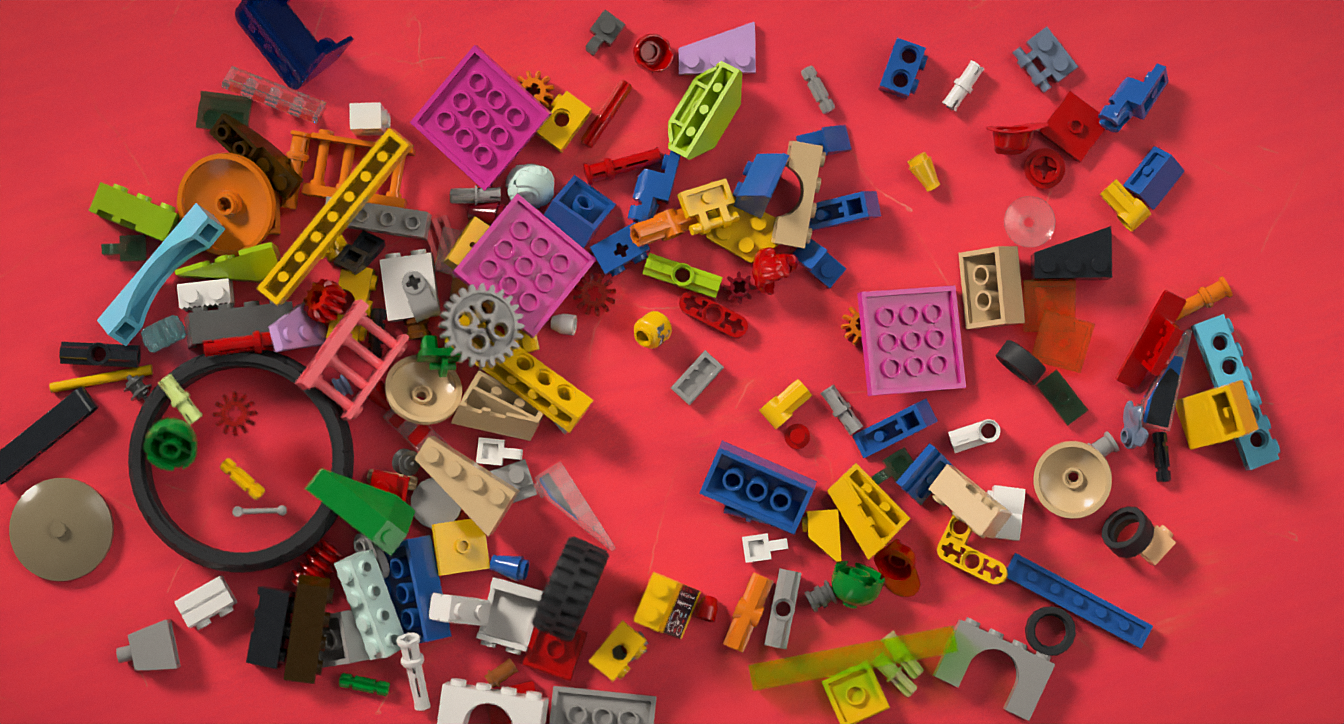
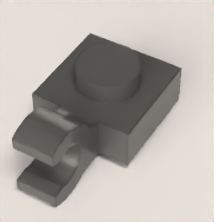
M604 10L590 28V32L595 36L585 46V50L594 56L604 42L611 46L624 29L625 24L607 10Z

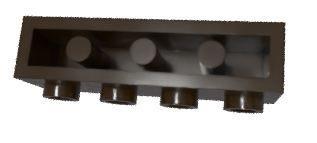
M299 574L284 680L315 684L316 675L321 676L323 660H318L320 651L325 652L327 636H322L323 627L328 628L331 613L325 611L327 603L332 604L334 588H329L330 578Z

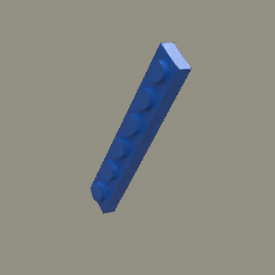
M1014 553L1007 566L1008 579L1142 649L1153 625L1017 553Z

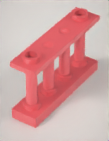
M362 299L352 303L295 382L302 390L310 389L311 387L318 388L344 408L345 411L340 417L343 421L351 420L352 418L356 419L363 410L362 403L396 356L400 357L408 346L405 344L409 339L407 334L398 335L395 339L367 317L365 311L369 305ZM355 325L363 326L390 347L382 359H379L352 338L353 334L350 332ZM346 345L375 368L367 380L337 358L336 351L340 346L344 347ZM326 366H331L360 388L352 401L322 379L321 372Z

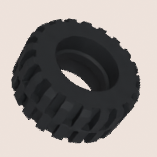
M577 537L568 538L531 623L536 629L564 641L573 640L609 558L606 550Z

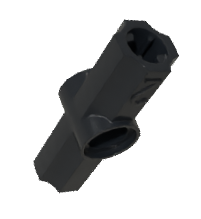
M62 341L59 357L60 364L139 368L141 352L140 345L125 346L123 344H103L99 342ZM104 348L106 351L104 360L96 361V350Z

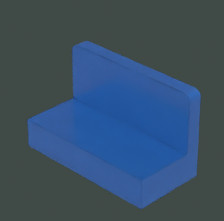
M1154 146L1123 186L1130 193L1140 197L1149 208L1154 210L1182 176L1184 169L1171 154Z

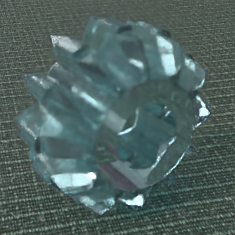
M175 315L153 323L141 332L145 347L148 348L149 352L154 353L181 341L187 335L182 321Z

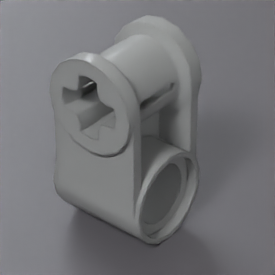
M418 271L406 273L402 278V286L416 322L441 313L423 275ZM412 276L415 279H421L417 290H414L413 287H407V284L410 283L409 278Z

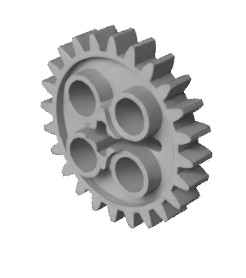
M484 283L479 285L478 290H476L473 284L469 286L468 292L461 288L459 290L460 297L455 294L450 297L454 304L447 302L444 305L449 312H442L440 314L442 318L446 319L445 322L439 324V327L446 329L440 337L448 338L449 340L444 347L452 346L454 350L451 356L459 353L461 355L460 363L466 358L469 359V367H472L477 361L479 368L482 369L487 361L490 368L495 366V359L502 364L505 361L503 355L508 358L513 355L510 348L515 350L519 348L518 343L514 340H521L523 338V335L517 332L524 328L523 324L517 323L523 317V314H515L514 312L519 305L511 306L509 304L513 298L512 296L506 299L503 298L504 289L494 293V285L488 291L485 290ZM481 303L489 304L492 308V313H483ZM469 306H473L474 312L470 310ZM459 315H465L469 318L470 325L468 327H464L459 323ZM485 323L487 327L478 329L477 325ZM495 325H499L504 329V337H498L494 333ZM472 338H479L482 341V349H476L472 346ZM489 339L494 343V346L489 344Z

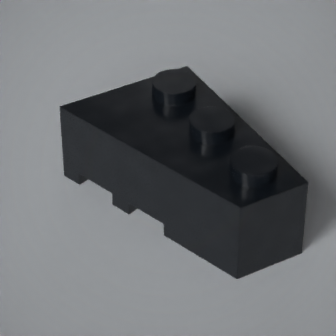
M1111 226L1034 252L1031 255V281L1109 280L1112 278Z
M259 586L258 594L260 595L258 609L255 608L254 612L256 619L250 636L246 663L278 669L280 664H285L288 649H284L286 638L290 639L292 624L289 622L291 613L294 611L296 592L269 586Z

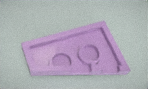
M755 22L680 47L679 75H700L706 70L715 67L720 61L741 70L742 74H756Z
M305 302L292 308L291 312L283 315L269 326L275 352L322 346L326 341L328 331L325 324L319 321L316 322L307 316V312L303 310Z

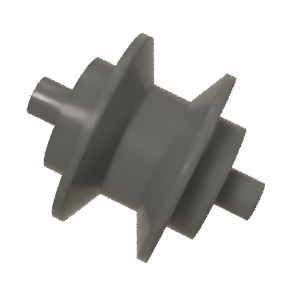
M128 375L126 377L128 379V382L125 384L127 387L123 391H130L133 394L131 401L136 399L138 401L141 399L146 401L148 398L147 395L150 393L149 389L152 385H145L142 382L145 377L144 375L140 377L138 375L135 377Z
M405 448L398 450L392 459L393 469L399 474L406 476L414 475L420 468V464L415 460L418 453Z

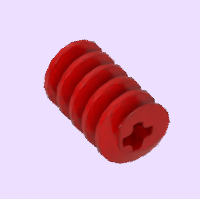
M320 539L319 542L322 548L312 547L315 556L306 554L305 557L308 563L298 562L301 571L292 569L291 573L294 579H291V581L297 586L299 574L327 578L324 572L333 574L334 569L331 564L334 565V563L340 561L338 556L345 557L329 542Z

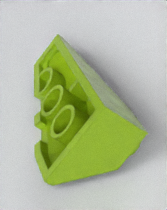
M269 242L239 250V256L237 257L235 255H223L214 259V263L204 261L176 269L175 274L183 278L230 279L231 281L262 283L280 261L281 257L278 247Z

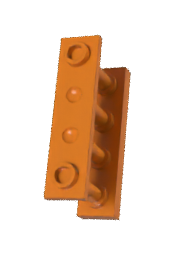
M319 129V133L312 132L311 138L314 141H320L314 180H311L310 184L303 183L302 194L326 199L327 196L332 197L351 175L355 147L371 150L377 142L334 136L333 131ZM330 143L345 145L339 184H336V188L327 187L326 182H324ZM414 148L407 155L415 156L416 151ZM406 156L392 173L390 192H387L386 196L378 195L375 192L367 203L399 208L407 207V200L402 198V194H400Z

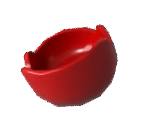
M658 34L642 36L637 40L633 49L636 64L646 72H662L669 68L674 59L670 42Z

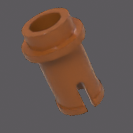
M508 658L507 661L494 670H488V674L484 677L492 685V688L496 686L499 688L500 683L519 671L511 659Z

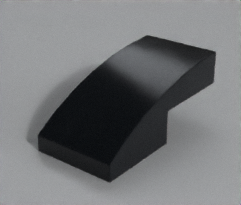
M363 230L352 245L346 244L333 263L335 266L357 275L381 253L386 246L385 241Z

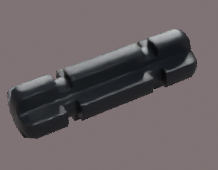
M373 308L370 319H373L374 323L385 330L383 320H386V310ZM369 332L368 343L371 344L368 350L380 359L383 354V348H381L383 342Z
M1155 432L1152 434L1153 444L1155 443V447H1153L1155 468L1158 469L1156 480L1157 482H1168L1171 480V471L1168 470L1170 461L1168 446H1166V442H1168L1167 433Z

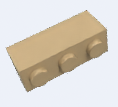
M997 246L959 253L965 328L977 329L1025 323L1018 246Z

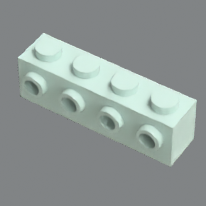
M373 549L354 553L334 563L370 660L386 658L401 650L396 640L404 632Z

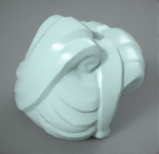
M537 164L516 165L507 176L505 187L508 188L507 192L510 200L518 193L533 207L538 209L540 206L548 204L553 198L554 176L544 166Z

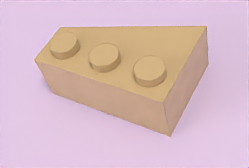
M947 464L928 488L934 493L932 497L942 506L947 505L953 511L952 514L956 518L966 522L982 538H995L1013 514L952 465Z

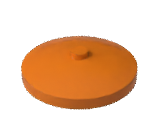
M217 153L206 156L195 162L186 171L179 185L177 209L180 221L197 203L213 214L225 228L223 233L206 251L221 256L239 255V250L257 246L268 236L276 214L275 195L265 173L250 159L234 153Z

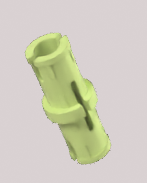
M169 374L158 383L172 401L170 404L173 408L176 407L189 425L203 416L189 398L190 394L188 391L185 392L180 387L172 374Z

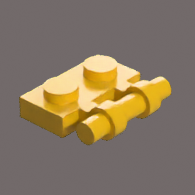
M726 178L680 192L677 195L685 218L696 217L697 223L689 226L691 235L699 233L704 235L710 233L712 229L730 227L731 223L739 221L738 213L736 211L729 213L726 207L735 203ZM716 210L718 216L708 220L706 213Z

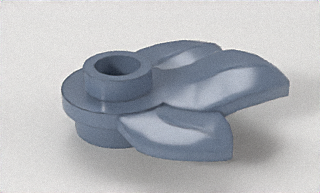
M1128 401L1124 407V428L1120 434L1121 442L1127 449H1134L1138 446L1142 447L1149 436L1147 430L1142 427L1144 407L1134 406L1132 401Z

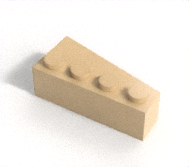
M435 436L427 438L415 457V460L488 537L494 534L520 492L514 486Z

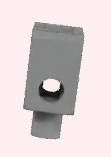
M171 619L163 620L129 634V645L116 648L119 663L133 661L135 671L181 667Z

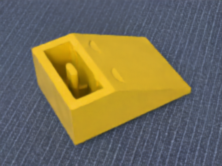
M1243 380L1174 401L1190 450L1240 437L1259 429Z

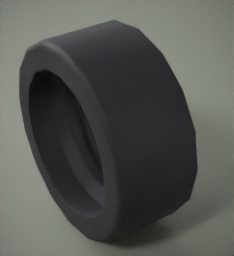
M1007 340L996 354V358L1008 370L1030 385H1035L1046 371V367L1036 357L1011 340Z
M1128 506L1120 508L1110 515L1102 528L1104 543L1114 554L1122 558L1135 557L1144 552L1154 537V526L1151 520L1137 507ZM1139 522V527L1131 538L1123 542H1117L1120 532L1126 526Z
M1053 606L1042 607L1034 611L1028 618L1025 626L1026 639L1029 645L1039 653L1048 656L1059 655L1067 651L1073 644L1076 635L1075 623L1071 616L1063 609ZM1045 616L1058 617L1065 626L1066 633L1064 639L1055 646L1043 645L1036 637V625Z

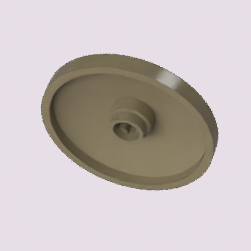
M54 478L34 485L21 496L11 515L9 536L15 555L30 572L52 581H69L89 574L103 562L112 545L114 522L107 502L93 487L75 479Z

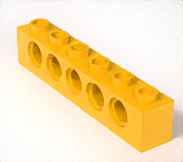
M463 315L459 319V323L462 326L468 327L470 325L467 316ZM485 323L477 325L478 329L487 327ZM494 328V333L498 337H504L500 331ZM472 338V346L476 349H482V341L479 338ZM489 339V344L494 346V343ZM520 346L516 350L510 348L513 355L510 358L503 355L505 361L502 364L495 359V366L490 368L486 361L482 370L569 433L585 415L593 402L584 392L570 384Z

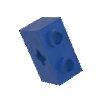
M635 222L590 247L605 276L611 274L614 277L626 270L624 267L626 264L632 261L634 264H637L648 258L646 254L650 252L648 244L637 247L630 237V226L636 224ZM621 245L622 248L628 247L625 257L621 255L615 256L617 246Z

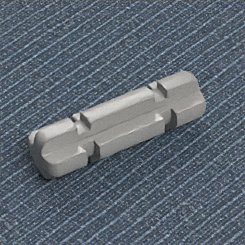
M811 65L804 68L801 74L804 80L808 81L807 85L816 102L820 103L819 107L822 113L827 114L833 111L835 105L832 99L828 98L829 94L820 77L817 78L814 66Z

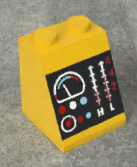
M653 572L633 621L682 639L701 591Z

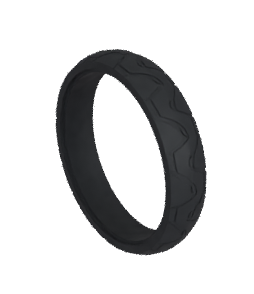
M264 350L261 354L255 353V351H245L205 357L204 353L181 364L169 374L173 375L183 390L207 375L232 368H257L271 371L295 384L306 366L288 356L270 350ZM159 385L149 394L140 409L131 433L128 454L129 478L135 500L144 519L154 533L176 553L187 560L214 570L241 573L262 571L277 567L302 555L314 546L334 524L338 515L321 502L314 515L298 532L266 549L244 553L223 551L205 545L189 536L171 519L163 507L155 489L152 466L147 459L148 454L146 450L144 451L145 440L150 428L158 421H161L162 416L172 402ZM316 387L303 390L314 402L327 426L332 447L331 472L352 479L354 470L353 440L348 421H343L340 418L344 412L342 407Z

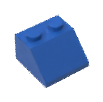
M785 153L757 154L753 162L748 160L742 173L746 178L743 183L738 181L733 192V196L737 197L733 206L758 218H762L790 155Z
M574 175L552 200L544 216L582 248H585L614 209L616 203Z

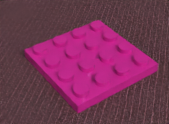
M474 45L410 123L485 191L491 187L552 113L478 45Z
M517 193L452 273L467 286L473 284L476 290H478L481 283H484L485 290L487 291L494 285V293L504 289L503 298L506 299L512 296L513 298L509 304L511 306L519 305L514 312L515 314H523V317L517 323L524 325V328L521 330L532 339L596 261V258Z
M956 286L857 293L868 396L966 388Z

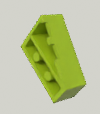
M100 182L89 209L95 215L162 242L177 226L180 218L179 214L175 213V207L163 202L158 206L151 203L152 198L140 193L134 196L127 193L129 189L114 183L112 187Z

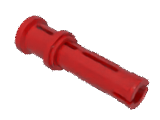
M657 147L614 160L607 157L602 162L588 165L585 163L583 167L588 185L591 186L593 182L607 178L614 180L617 174L658 163L661 164L662 159Z
M259 330L252 332V335L203 340L205 357L245 351H255V353L261 354L264 350L274 349L270 332L260 333Z

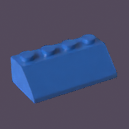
M722 440L699 494L795 534L817 481Z
M431 535L403 540L391 556L384 552L390 567L389 575L384 581L404 634L417 633L420 637L419 643L451 637L449 622L429 618L431 596L433 593L443 594Z

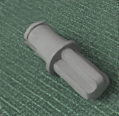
M475 185V188L450 189V202L452 204L475 203V205H478V203L497 202L501 204L500 187L488 188L485 191L482 188H477V185Z

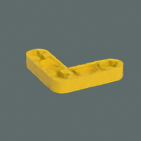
M953 515L938 544L937 553L939 557L945 562L990 584L1000 585L1004 583L1008 576L1005 565L966 546L973 530L968 525V529L964 534H956L953 527L959 519ZM950 544H954L953 549L959 553L962 552V548L966 549L961 556L960 564L956 563L959 558L952 554L945 557L944 546L949 547ZM972 554L977 555L980 560L978 567L975 569H969L965 565L966 558ZM985 560L989 561L986 566L992 569H996L997 566L1000 567L1001 578L996 577L992 580V575L985 570L983 575L979 574L984 567Z

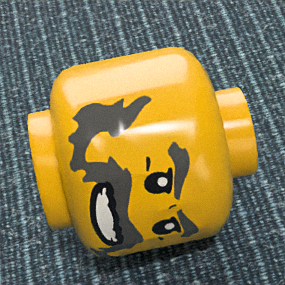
M658 311L648 312L634 325L636 341L639 345L649 349L659 347L672 334L669 319Z

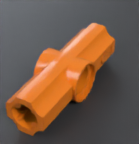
M674 208L668 209L651 219L630 226V237L637 247L651 244L661 239L662 241H667L688 231L689 226L696 224L697 220L695 216L686 219L682 208L678 210Z
M753 572L743 597H740L733 613V621L724 639V645L744 652L753 628H756L764 610L763 605L774 581Z

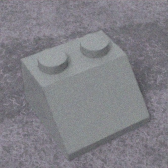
M352 610L331 613L328 628L323 627L322 636H327L325 652L320 651L318 660H323L322 668L370 659L365 650L360 631L356 626Z

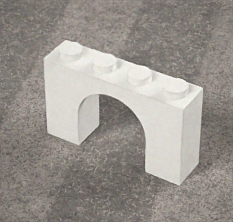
M452 678L451 681L442 685L437 724H468L473 709L483 703H492L503 708L510 716L513 724L546 723L549 698L542 697L540 692L527 691L526 694L516 693L517 689L511 687H501V690L492 689L491 684L478 682L476 686L466 684V680Z

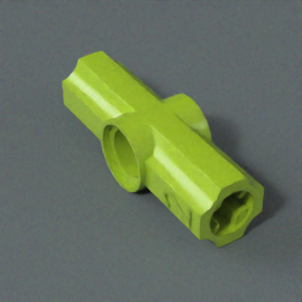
M649 253L642 273L679 288H685L715 299L723 278L691 267L688 264L679 263ZM680 269L687 270L690 273L689 280L686 282L677 281L675 278L676 272Z

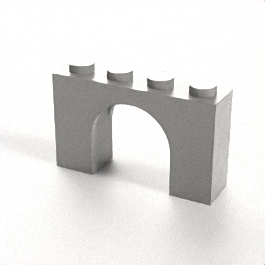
M968 617L965 621L959 619L933 676L959 687L971 660L978 653L987 649L1001 650L1012 659L1016 669L1015 683L1003 709L1029 721L1055 666L1054 663L1049 662L1051 656L1039 653L1038 651L1036 654L1026 651L1027 645L1015 639L1011 644L1003 640L1004 634L991 628L989 632H986L979 628L981 623Z

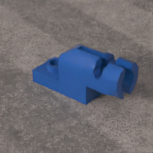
M1157 63L1152 72L1149 71L1146 74L1144 82L1126 77L1120 83L1113 96L1109 98L1108 102L1110 104L1105 105L1098 115V118L1101 119L1099 124L1104 129L1116 133L1121 130L1132 116L1144 120L1169 82L1166 66Z
M670 151V155H664L661 169H664L665 173L644 169L637 178L633 199L639 201L642 205L630 206L627 217L629 220L642 222L651 219L660 205L657 204L658 201L669 203L680 155L673 151Z

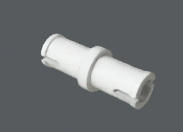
M971 60L961 77L955 79L954 87L942 103L956 112L967 93L971 94L973 91L972 86L985 69Z

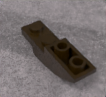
M222 113L209 133L229 153L244 156L259 166L269 179L272 188L284 200L290 199L304 179L289 166L291 162L289 158L260 134L230 115Z

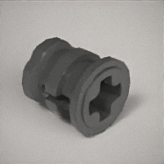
M824 580L823 586L819 587L817 585L813 587V591L804 592L814 613L818 612V608L822 606L823 608L828 607L830 602L838 603L827 580Z

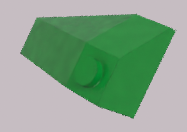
M322 468L305 488L390 556L407 536L416 511L393 493Z

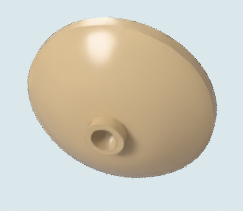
M416 355L398 361L388 372L385 381L387 401L399 416L410 422L426 425L442 422L454 414L461 401L462 385L460 378L455 370H448L446 377H439L438 370H430V362H417ZM417 397H423L425 400H420Z
M1066 441L1050 447L1037 462L1033 477L1035 492L1040 502L1052 513L1065 518H1081L1097 511L1108 498L1112 485L1111 470L1105 457L1093 446L1079 441ZM1072 472L1078 475V479L1075 481L1069 478V474Z

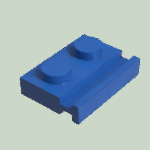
M929 443L896 483L914 501L922 505L932 493L928 488L945 466L952 464Z

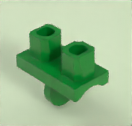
M426 335L421 339V350L416 354L417 362H430V370H438L439 377H446L448 370H456L455 362H459L461 355L457 353L451 356L454 348H438L437 336Z

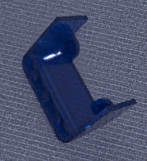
M242 0L235 10L236 21L291 89L297 90L310 82L333 64L354 40L350 35L338 43L328 37L317 42L288 5L290 0Z

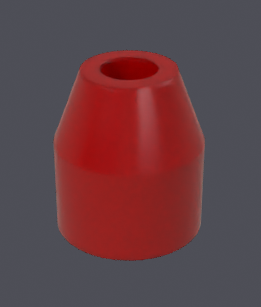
M705 595L698 603L695 617L707 622H714L718 611L717 598Z

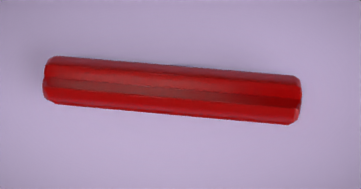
M620 80L581 138V142L589 148L595 145L632 90L630 83Z

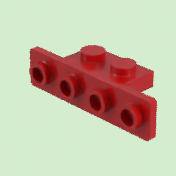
M1168 290L1163 291L1115 377L1118 382L1138 389L1147 371L1159 376L1162 370L1167 367L1169 357L1175 347L1180 344L1182 334L1184 333L1175 324L1186 304V300L1183 297Z

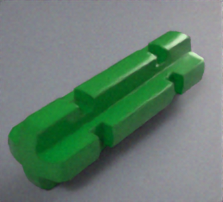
M342 673L339 678V686L349 689L353 687V690L372 694L377 692V695L387 696L389 693V682H376L375 679L361 676L352 677V674Z

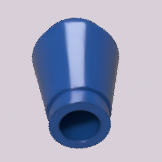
M493 555L490 561V570L515 581H519V579L525 580L528 575L530 562L524 559V556Z

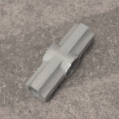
M779 569L764 645L787 649L802 573ZM781 601H785L790 605V612L786 616H780L776 612V606Z

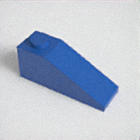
M862 191L817 202L815 216L810 218L808 228H812V231L881 217L877 191Z
M926 398L852 435L863 458H866L938 422Z

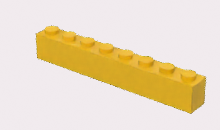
M388 128L257 289L274 304L283 305L414 145L395 129Z

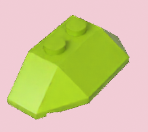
M720 61L715 67L706 70L694 78L668 121L669 150L690 160L715 148L741 105V70Z

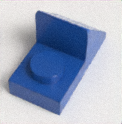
M846 125L822 127L819 131L796 136L797 142L823 146L822 152H826V156L852 150Z
M811 239L809 244H805V248L798 247L792 254L798 258L800 265L830 289L846 268L827 253L828 250Z

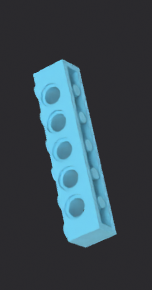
M1224 314L1191 326L1214 388L1243 380L1259 427L1258 430L1234 438L1245 470H1252L1279 460L1278 453H1280V447L1276 439L1271 438L1269 433L1271 424L1267 415H1262L1259 405H1262V401L1258 391H1253L1250 381L1253 378L1248 366L1244 367L1241 357H1243L1242 348L1238 342H1234L1231 334L1234 332L1231 320L1225 318ZM1216 336L1221 337L1225 342L1222 350H1217L1213 346V340ZM1225 360L1230 361L1234 366V371L1230 375L1226 374L1222 369V364ZM1253 433H1258L1261 436L1262 442L1258 447H1254L1250 442V437Z

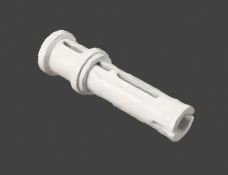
M417 633L403 634L396 640L397 645L401 647V664L407 669L415 710L423 711L428 709L431 704L422 669L424 656L420 653L419 649L420 637Z

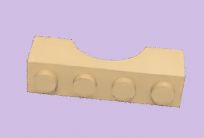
M789 141L787 155L790 156L785 167L790 169L799 180L800 198L790 212L775 217L771 242L805 248V244L810 243L812 228L808 227L810 218L815 216L817 206L816 203H813L814 194L819 192L821 178L818 177L819 167L824 166L826 152H822L823 146Z

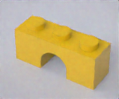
M365 268L357 275L341 269L339 286L344 291L351 292L355 301L362 299L369 307L365 312L367 316H370L373 301H369L371 290L376 291L378 276H375L376 271L371 268ZM338 314L337 321L331 320L326 338L329 337L344 315ZM355 325L350 333L353 334L352 338L360 343V341H365L367 330L361 325Z

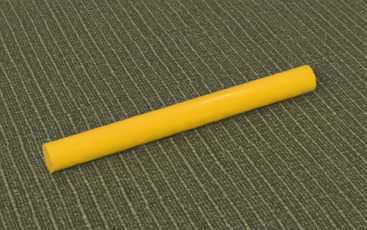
M152 365L140 366L139 368H129L53 382L49 386L51 393L77 389L81 386L88 387L126 380L128 375L132 377L136 375L138 377L153 375Z

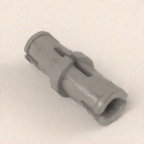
M834 384L820 393L833 410V416L838 417L849 435L863 427L851 410V404L849 402L846 403Z

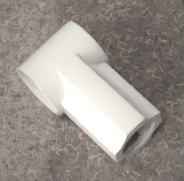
M986 419L950 431L948 434L954 452L958 453L994 442L1000 436L1001 431L997 422ZM987 423L994 425L996 430L995 435L991 438H985L981 433L983 425Z

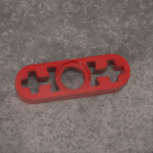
M693 291L685 292L680 297L679 307L688 316L732 338H741L746 334L748 322L743 316ZM695 297V303L702 306L703 301L708 303L702 311V317L696 315L699 312L698 309L694 307L690 310L686 309V303L683 302L685 298ZM713 307L719 309L721 318L717 322H710L706 318L708 309ZM725 313L731 315L728 318L731 322L735 323L737 319L742 321L743 331L738 330L735 334L731 332L732 327L726 323L725 328H721L719 325L724 321Z

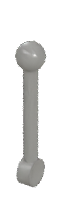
M280 505L278 508L242 509L237 506L232 512L236 517H240L243 514L263 513L285 515L287 508L284 505Z

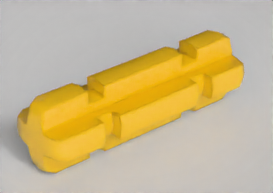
M230 458L225 459L220 465V469L226 475H231L230 478L244 491L248 490V494L258 500L264 494L265 489L259 483H254L255 480L241 467L237 468V464Z

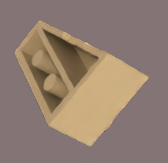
M478 371L460 401L451 423L530 441L544 414L495 378Z

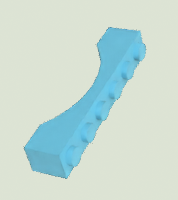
M195 203L102 313L97 321L110 337L127 346L143 327L152 301L170 275L188 259L199 252L209 249L218 239L225 228L213 214Z

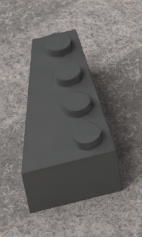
M269 300L270 304L260 305L259 301L244 302V307L234 308L233 304L218 305V310L208 311V307L192 308L193 313H188L184 318L188 349L197 348V344L203 343V340L252 335V332L257 330L260 333L270 332V325L293 310L292 301L285 302L283 305H276L271 300Z

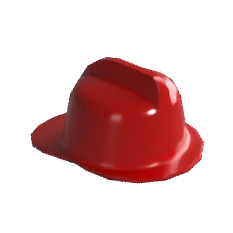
M1029 123L1014 126H988L986 129L993 131L994 150L997 154L1018 155L1029 148L1034 131L1044 129L1049 124Z
M895 539L886 548L880 549L874 555L875 565L881 573V578L885 579L884 584L891 592L902 597H910L919 591L921 582L915 568L916 556L910 547L902 544L899 539Z

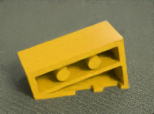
M857 463L827 490L868 560L885 546L910 519Z

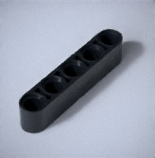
M83 386L73 391L0 450V485L13 478L99 408L98 404Z

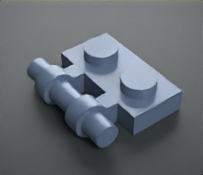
M1047 26L1026 42L1031 52L1026 54L1021 47L1013 52L1018 60L1017 64L1020 68L1024 67L1032 78L1031 82L1035 87L1038 85L1043 93L1051 88V85L1046 80L1050 75L1058 83L1078 67ZM1036 57L1045 68L1041 73L1032 62Z

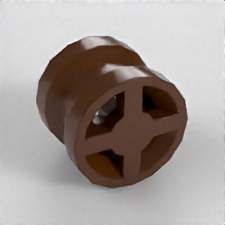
M415 317L403 320L404 325L407 327V335L409 336L407 341L419 340L426 335H431L427 326L429 318L420 322H416Z

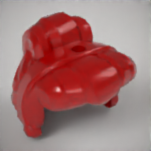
M771 247L760 249L754 256L752 269L753 279L758 290L763 294L773 295L774 281L780 280L783 277L788 278L790 273L794 272L797 268L798 258L793 254H776V251Z

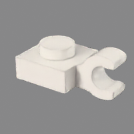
M479 437L476 463L503 466L504 458L522 460V449L505 448V440Z
M768 533L742 537L746 563L772 559L771 551L788 549L787 538L769 541Z

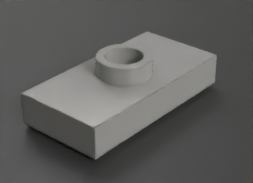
M705 350L675 382L671 389L690 406L724 367Z

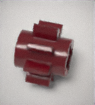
M738 272L737 278L734 280L730 276L727 277L731 284L730 286H725L723 290L730 291L729 301L735 297L738 298V303L741 304L742 298L745 296L750 300L752 299L748 291L755 289L756 286L749 285L750 275L744 279L741 277V273ZM735 282L737 284L742 282L745 284L744 290L746 292L744 294L742 292L734 293L735 286L733 284Z

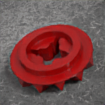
M1037 149L1025 161V177L1032 186L1041 189L1053 188L1064 177L1065 162L1061 155L1053 149ZM1046 158L1047 167H1051L1055 171L1047 172L1043 179L1042 172L1034 167L1041 166Z

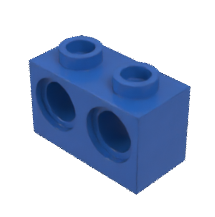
M897 37L878 89L907 99L910 93L915 94L920 81L915 79L918 69L923 71L928 56L924 55L926 48ZM907 51L912 52L916 58L915 62H904L902 54ZM897 75L904 76L907 80V85L905 87H897L893 82V78Z

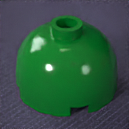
M166 418L154 424L150 428L144 444V451L146 450L148 454L147 459L157 468L167 471H174L175 467L183 466L182 469L187 468L194 462L198 449L197 435L192 427L185 421L177 418Z
M848 561L837 562L833 570L831 583L833 592L843 601V605L849 608H857V606L871 604L877 599L885 581L884 578L880 579V572L857 562L855 563L856 568L847 566Z

